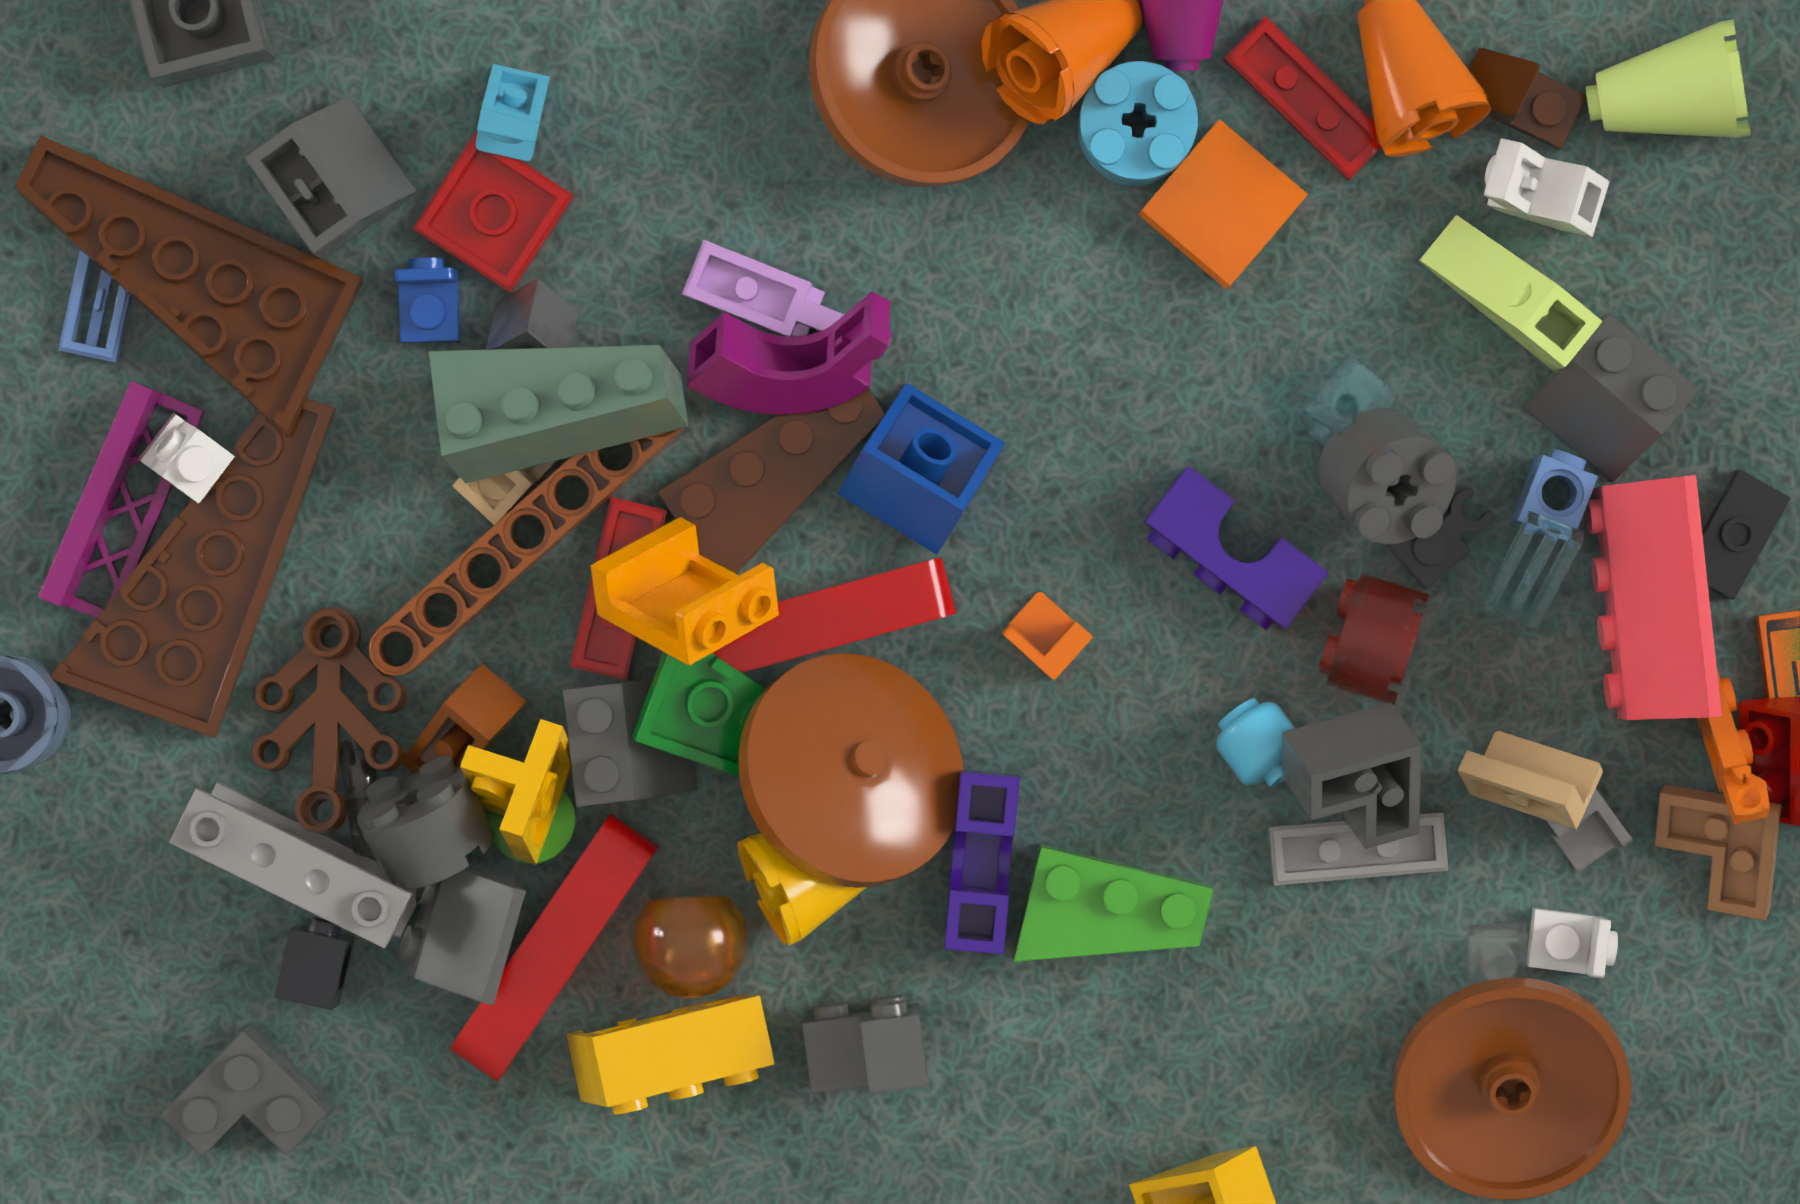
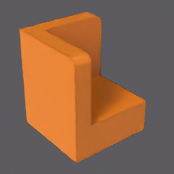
M1042 592L1036 593L1001 632L1005 638L1052 680H1055L1093 638L1089 632L1079 623L1072 620Z

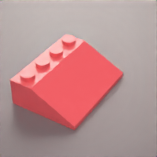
M1696 475L1594 487V499H1589L1585 509V519L1589 534H1598L1600 557L1592 558L1591 575L1595 592H1604L1606 615L1598 616L1597 630L1601 650H1610L1612 673L1605 674L1603 680L1605 701L1608 709L1616 708L1617 719L1623 720L1710 718L1722 716Z

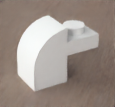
M1501 138L1496 155L1490 159L1486 168L1484 196L1489 198L1487 205L1500 212L1558 230L1593 237L1610 181L1587 166L1548 159L1521 142Z

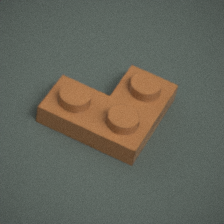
M1665 784L1659 796L1655 846L1713 857L1707 910L1766 920L1771 907L1782 804L1769 802L1770 809L1766 818L1733 824L1724 794Z

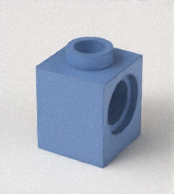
M1554 449L1551 457L1545 455L1535 456L1509 522L1563 543L1573 542L1598 476L1584 471L1587 461L1561 450ZM1551 477L1561 479L1567 485L1569 491L1566 505L1558 511L1549 508L1542 499V487Z

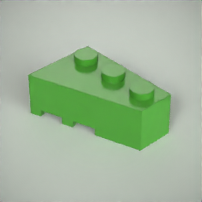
M1039 843L1012 953L1013 962L1200 946L1213 888L1206 883Z

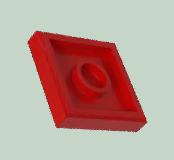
M475 131L412 230L501 288L512 293L575 196L519 159L479 151L475 145L477 132Z

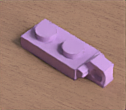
M706 240L702 242L682 295L787 337L808 335L810 329L820 332L830 327L844 315L821 306L820 304L825 292L812 287L813 284L811 282Z

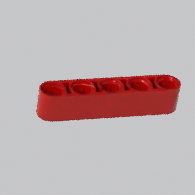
M942 557L779 601L777 602L778 616L716 650L713 654L743 673L957 614Z
M610 814L505 966L494 1006L480 1003L451 1045L450 1050L498 1082L659 846L613 814Z

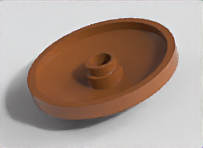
M828 0L817 20L812 35L809 72L813 97L818 111L833 138L849 156L867 170L892 182L913 187L929 188L957 184L986 171L998 163L1019 141L1027 128L1029 120L1019 116L1003 101L996 89L1002 86L1003 83L995 67L987 72L982 58L981 40L986 26L1003 14L1019 10L1014 0Z
M834 653L806 660L781 675L763 691L754 703L744 724L739 746V776L744 799L756 826L767 842L787 862L800 871L826 883L843 887L860 888L883 885L898 880L928 862L942 848L955 827L960 770H964L958 740L947 716L937 701L920 683L901 669L877 658L860 654Z
M1501 978L1473 984L1449 995L1433 1006L1417 1022L1407 1036L1398 1055L1393 1077V1099L1401 1133L1413 1155L1430 1173L1447 1185L1474 1196L1489 1199L1517 1200L1545 1195L1564 1188L1583 1177L1601 1162L1617 1141L1625 1125L1631 1101V1077L1627 1059L1616 1032L1603 1014L1589 1001L1577 993L1551 982L1530 978Z

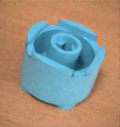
M1134 61L1123 63L1103 72L1086 93L1077 121L1079 145L1089 163L1108 180L1127 186L1152 184L1171 174L1187 156L1197 134L1198 113L1193 95L1185 80L1166 67L1151 62ZM1133 111L1143 112V121L1152 123V127L1146 128L1141 138L1133 137L1131 127L1122 125V120H1128Z

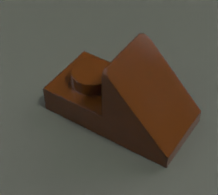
M1479 47L1469 71L1488 96L1487 100L1491 107L1488 117L1557 150L1562 149L1587 95L1538 73L1541 65L1536 62Z

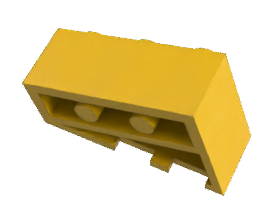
M743 994L674 1009L670 1013L638 1021L636 1018L618 1022V1026L590 1033H583L582 1030L566 1033L580 1100L603 1107L612 1106L614 1115L648 1107L646 1097L668 1092L669 1100L699 1095L704 1092L702 1083L723 1078L725 1086L750 1082L759 1078L757 1069L775 1065L760 995Z

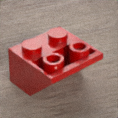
M1800 696L1744 700L1739 703V730L1745 729L1751 742L1753 763L1748 764L1751 766V773L1766 781L1769 802L1782 804L1780 823L1800 827Z

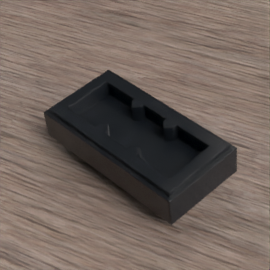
M1742 470L1735 471L1702 531L1708 588L1730 600L1736 598L1791 499L1789 496Z

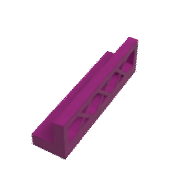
M130 382L38 598L59 607H71L96 619L105 608L75 596L84 574L104 565L107 566L115 586L107 603L108 605L120 590L121 585L141 562L173 487L172 484L159 475L161 480L156 492L134 501L125 480L130 467L141 463L138 459L142 454L138 456L136 454L143 437L147 447L153 440L148 426L157 405L159 404L187 416L186 422L196 428L199 427L205 411L143 384ZM121 491L126 505L112 510ZM150 503L142 522L137 508ZM129 512L138 534L132 547L111 555L103 536V530L108 519ZM98 544L103 558L90 563ZM127 557L119 576L114 561Z

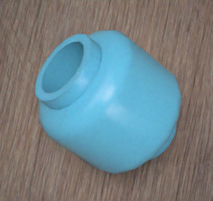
M1252 698L1233 709L1218 723L1221 733L1217 738L1216 748L1240 782L1245 785H1256L1265 781L1270 788H1273L1285 781L1282 777V732L1296 728L1279 705L1273 702L1259 704L1256 698Z

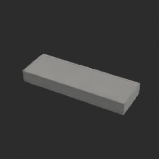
M1443 812L1420 813L1419 834L1368 849L1363 847L1346 820L1268 826L1272 882L1274 886L1448 871Z

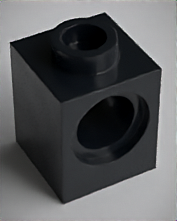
M308 917L306 926L297 924L290 928L275 998L333 1010L340 1005L355 937L341 934L342 927L317 917Z

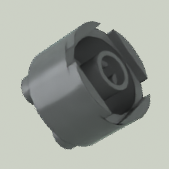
M1385 407L1373 408L1352 417L1356 423L1347 428L1342 434L1336 431L1324 446L1319 460V482L1330 502L1360 534L1377 543L1398 544L1416 537L1424 539L1436 534L1443 524V514L1447 510L1455 490L1456 463L1454 458L1416 421L1400 410Z
M444 755L433 758L426 762L419 771L399 780L396 776L383 777L370 784L365 790L368 801L361 808L357 822L385 880L394 885L396 880H403L407 889H414L443 881L469 866L465 855L479 846L482 854H484L493 843L494 831L476 793L471 790L472 784L464 776L461 768L455 766L451 756Z

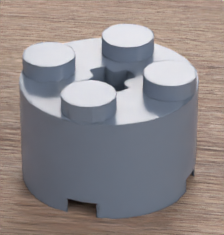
M0 655V704L10 703L13 708L10 713L13 722L0 725V774L26 770L41 764L51 757L62 744L72 715L69 698L63 684L54 681L50 677L53 671L43 663L21 655Z

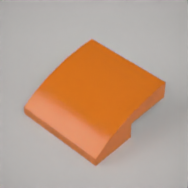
M1219 119L1138 215L1227 290L1308 194Z

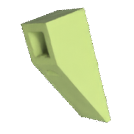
M1457 215L1419 260L1425 267L1553 371L1565 368L1603 322L1554 281Z

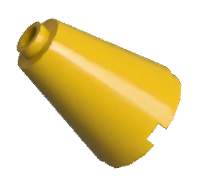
M762 833L750 835L737 843L738 856L748 882L752 879L754 880L757 891L762 899L757 901L771 929L784 945L788 943V946L800 942L867 888L838 886L807 875L778 854Z

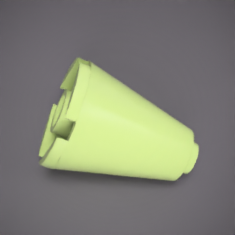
M1734 20L1720 21L1597 72V85L1586 87L1591 121L1602 120L1604 131L1729 138L1750 136L1748 120H1736L1737 118L1748 117L1736 39L1724 40L1725 36L1736 35Z

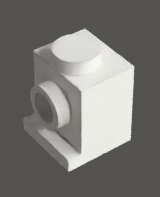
M173 413L138 460L185 495L200 503L235 456L198 428Z

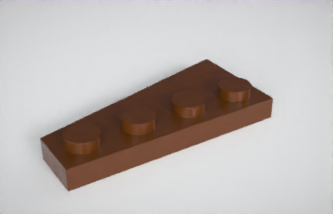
M868 388L856 397L830 408L808 413L778 414L658 493L675 520L682 517L696 525L699 555L737 574L883 419L885 413Z

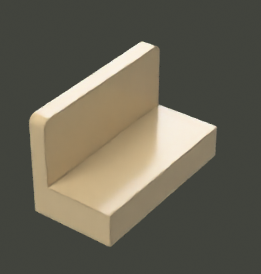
M1501 731L1494 733L1484 756L1467 750L1457 770L1470 795L1576 830L1603 773L1598 762Z

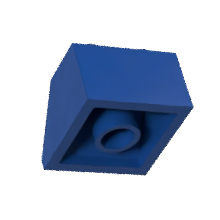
M905 383L864 446L837 494L933 553L938 554L1005 442L910 384Z

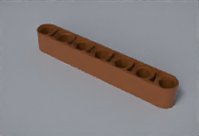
M685 428L630 441L629 444L632 447L633 453L632 459L628 466L622 470L612 471L605 467L601 457L602 449L570 457L374 633L369 644L370 659L374 666L384 674L392 676L410 674L419 669L678 438ZM569 477H580L588 486V499L582 507L576 510H567L558 499L559 486ZM533 515L543 523L545 535L543 541L537 547L525 549L518 544L514 531L520 519ZM485 554L496 558L501 567L499 580L490 588L480 587L475 583L471 574L474 561ZM439 593L448 594L453 598L457 606L456 618L446 627L437 626L428 615L429 602ZM396 632L404 633L413 644L412 657L402 666L393 664L385 655L384 647L386 640Z

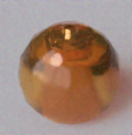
M730 897L667 898L650 900L646 903L635 921L632 945L637 965L652 985L670 996L700 998L716 994L736 978L746 961L749 934L744 915Z

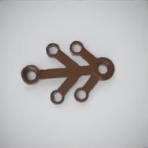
M336 607L323 608L315 612L308 619L302 635L304 647L274 676L262 679L255 689V700L262 709L276 714L283 713L293 704L295 696L293 689L318 668L317 689L271 734L262 735L254 742L252 758L261 768L269 771L282 770L290 762L291 748L315 726L312 786L299 795L295 804V815L303 828L323 835L337 831L343 825L347 816L346 801L337 792L340 725L365 751V759L371 767L382 772H391L396 770L404 759V749L401 743L390 736L382 735L342 691L343 667L368 690L367 698L370 705L382 713L394 714L400 711L407 700L406 689L399 681L385 677L359 649L361 629L357 620L349 612ZM339 627L342 633L341 641L334 647H328L324 640L326 632L330 628ZM279 684L283 691L282 698L278 703L269 705L266 700V691L270 686ZM392 685L395 689V698L390 704L383 706L379 701V693L385 686ZM276 742L280 749L279 756L275 761L267 763L264 759V750L269 744ZM389 743L393 750L392 757L388 762L380 764L376 758L377 749L382 744ZM330 801L333 805V814L329 820L321 822L317 817V809L321 803Z

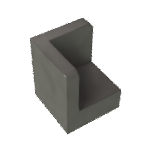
M537 279L497 302L486 350L571 347L578 313L574 307L541 280Z
M1595 789L1577 830L1539 818L1576 870H1583L1615 846L1624 848L1633 842L1631 836L1597 789Z

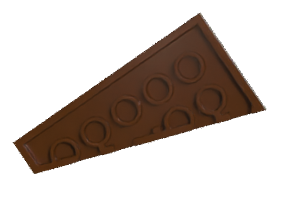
M40 135L15 184L17 193L288 437L363 284L362 277Z
M307 398L288 437L259 412L235 442L234 447L230 450V453L235 457L200 503L192 499L180 515L172 521L121 585L118 593L99 617L94 619L81 636L82 638L64 661L60 662L50 677L56 682L216 738L336 408Z

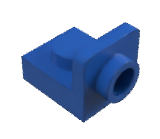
M433 257L408 259V269H395L394 282L398 284L400 342L461 341L458 271L450 267L444 268L443 258Z

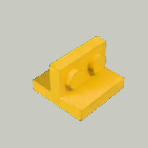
M542 719L539 721L524 763L468 745L460 765L464 776L472 784L471 790L480 798L482 807L491 812L504 815L499 830L514 858L537 865L563 790L572 770L569 741L563 726Z

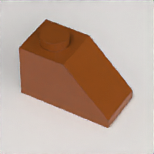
M481 664L443 703L405 755L402 765L411 773L419 771L429 760L448 755L452 757L455 766L460 767L468 745L487 751L527 701L517 694L507 682L497 677L485 665Z

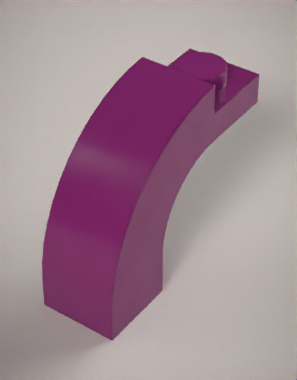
M871 291L830 327L814 334L797 337L778 336L762 332L724 312L690 342L686 386L719 403L745 411L765 414L808 413L844 403L871 387L872 360L880 358L891 341L892 334L889 329L890 301Z

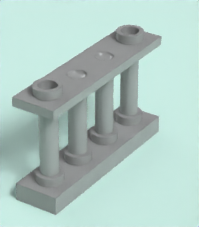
M221 782L215 784L211 794L198 788L195 789L169 843L383 948L387 947L392 935L399 938L403 936L419 904L415 900L417 888L407 889L403 880H396L395 885L386 881L375 858L327 834L323 835L308 831L296 819Z

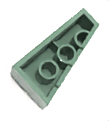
M660 345L429 351L441 456L466 484L689 427L681 374Z

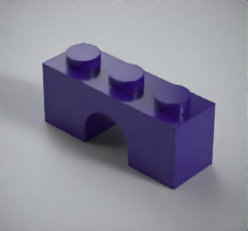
M1190 466L1185 467L1143 521V524L1152 530L1146 539L1173 560L1181 552L1196 563L1198 568L1194 571L1193 576L1218 595H1221L1226 587L1245 601L1239 611L1267 631L1272 623L1281 629H1286L1328 575V572L1283 537L1277 538L1267 552L1253 562L1245 563L1231 558L1220 544L1219 526L1224 515L1235 501Z
M960 770L944 936L945 949L1004 955L1009 902L1010 863L1013 837H1015L1020 783L1018 774Z

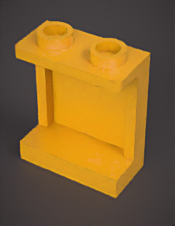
M682 517L590 565L597 615L688 666L779 615L774 569L765 563H761L743 574L737 575L699 555L696 525Z

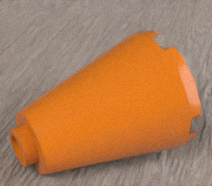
M1048 0L999 16L995 21L986 26L981 46L982 58L987 72L995 67L1003 83L1002 86L996 89L1003 101L1019 116L1034 124H1045L1049 120L1056 121L1064 117L1141 29L1142 10L1140 1Z
M1364 0L1365 6L1358 12L1357 20L1377 141L1386 156L1404 157L1431 149L1433 147L1427 141L1428 139L1435 138L1448 131L1452 139H1455L1480 124L1490 114L1491 107L1487 100V94L1417 0Z

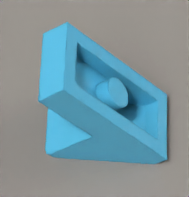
M493 64L480 111L475 143L476 149L505 157L530 161L534 154L550 77Z

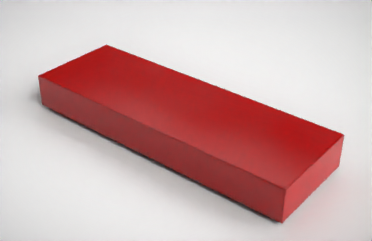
M1266 16L1223 59L1347 181L1381 148L1377 141L1374 121Z
M610 497L595 562L663 527L668 510ZM591 576L570 667L627 680L638 637L597 615Z

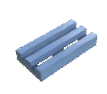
M80 250L58 350L118 363L132 296L119 285L106 348L98 347L112 284V278L101 269L85 344L75 342L93 262Z

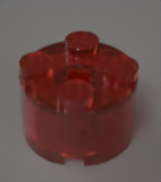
M1361 573L1359 581L1347 578L1336 611L1338 612L1337 617L1345 619L1340 637L1329 634L1319 664V672L1329 675L1326 685L1379 702L1392 703L1395 706L1398 692L1388 690L1390 682L1402 684L1423 614L1414 612L1413 607L1416 605L1426 608L1430 594Z

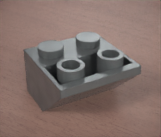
M349 96L293 122L244 157L310 251L322 260L418 193Z

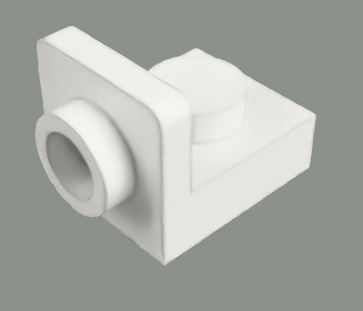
M1533 908L1526 966L1604 978L1606 965L1613 966L1616 960L1618 934L1616 931H1610L1611 920L1602 916Z

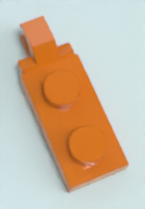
M1717 670L1722 716L1696 719L1719 792L1723 791L1733 824L1768 817L1770 809L1766 781L1751 773V766L1748 764L1753 763V752L1749 736L1745 729H1736L1731 712H1735L1737 709L1734 689L1728 677L1720 679Z

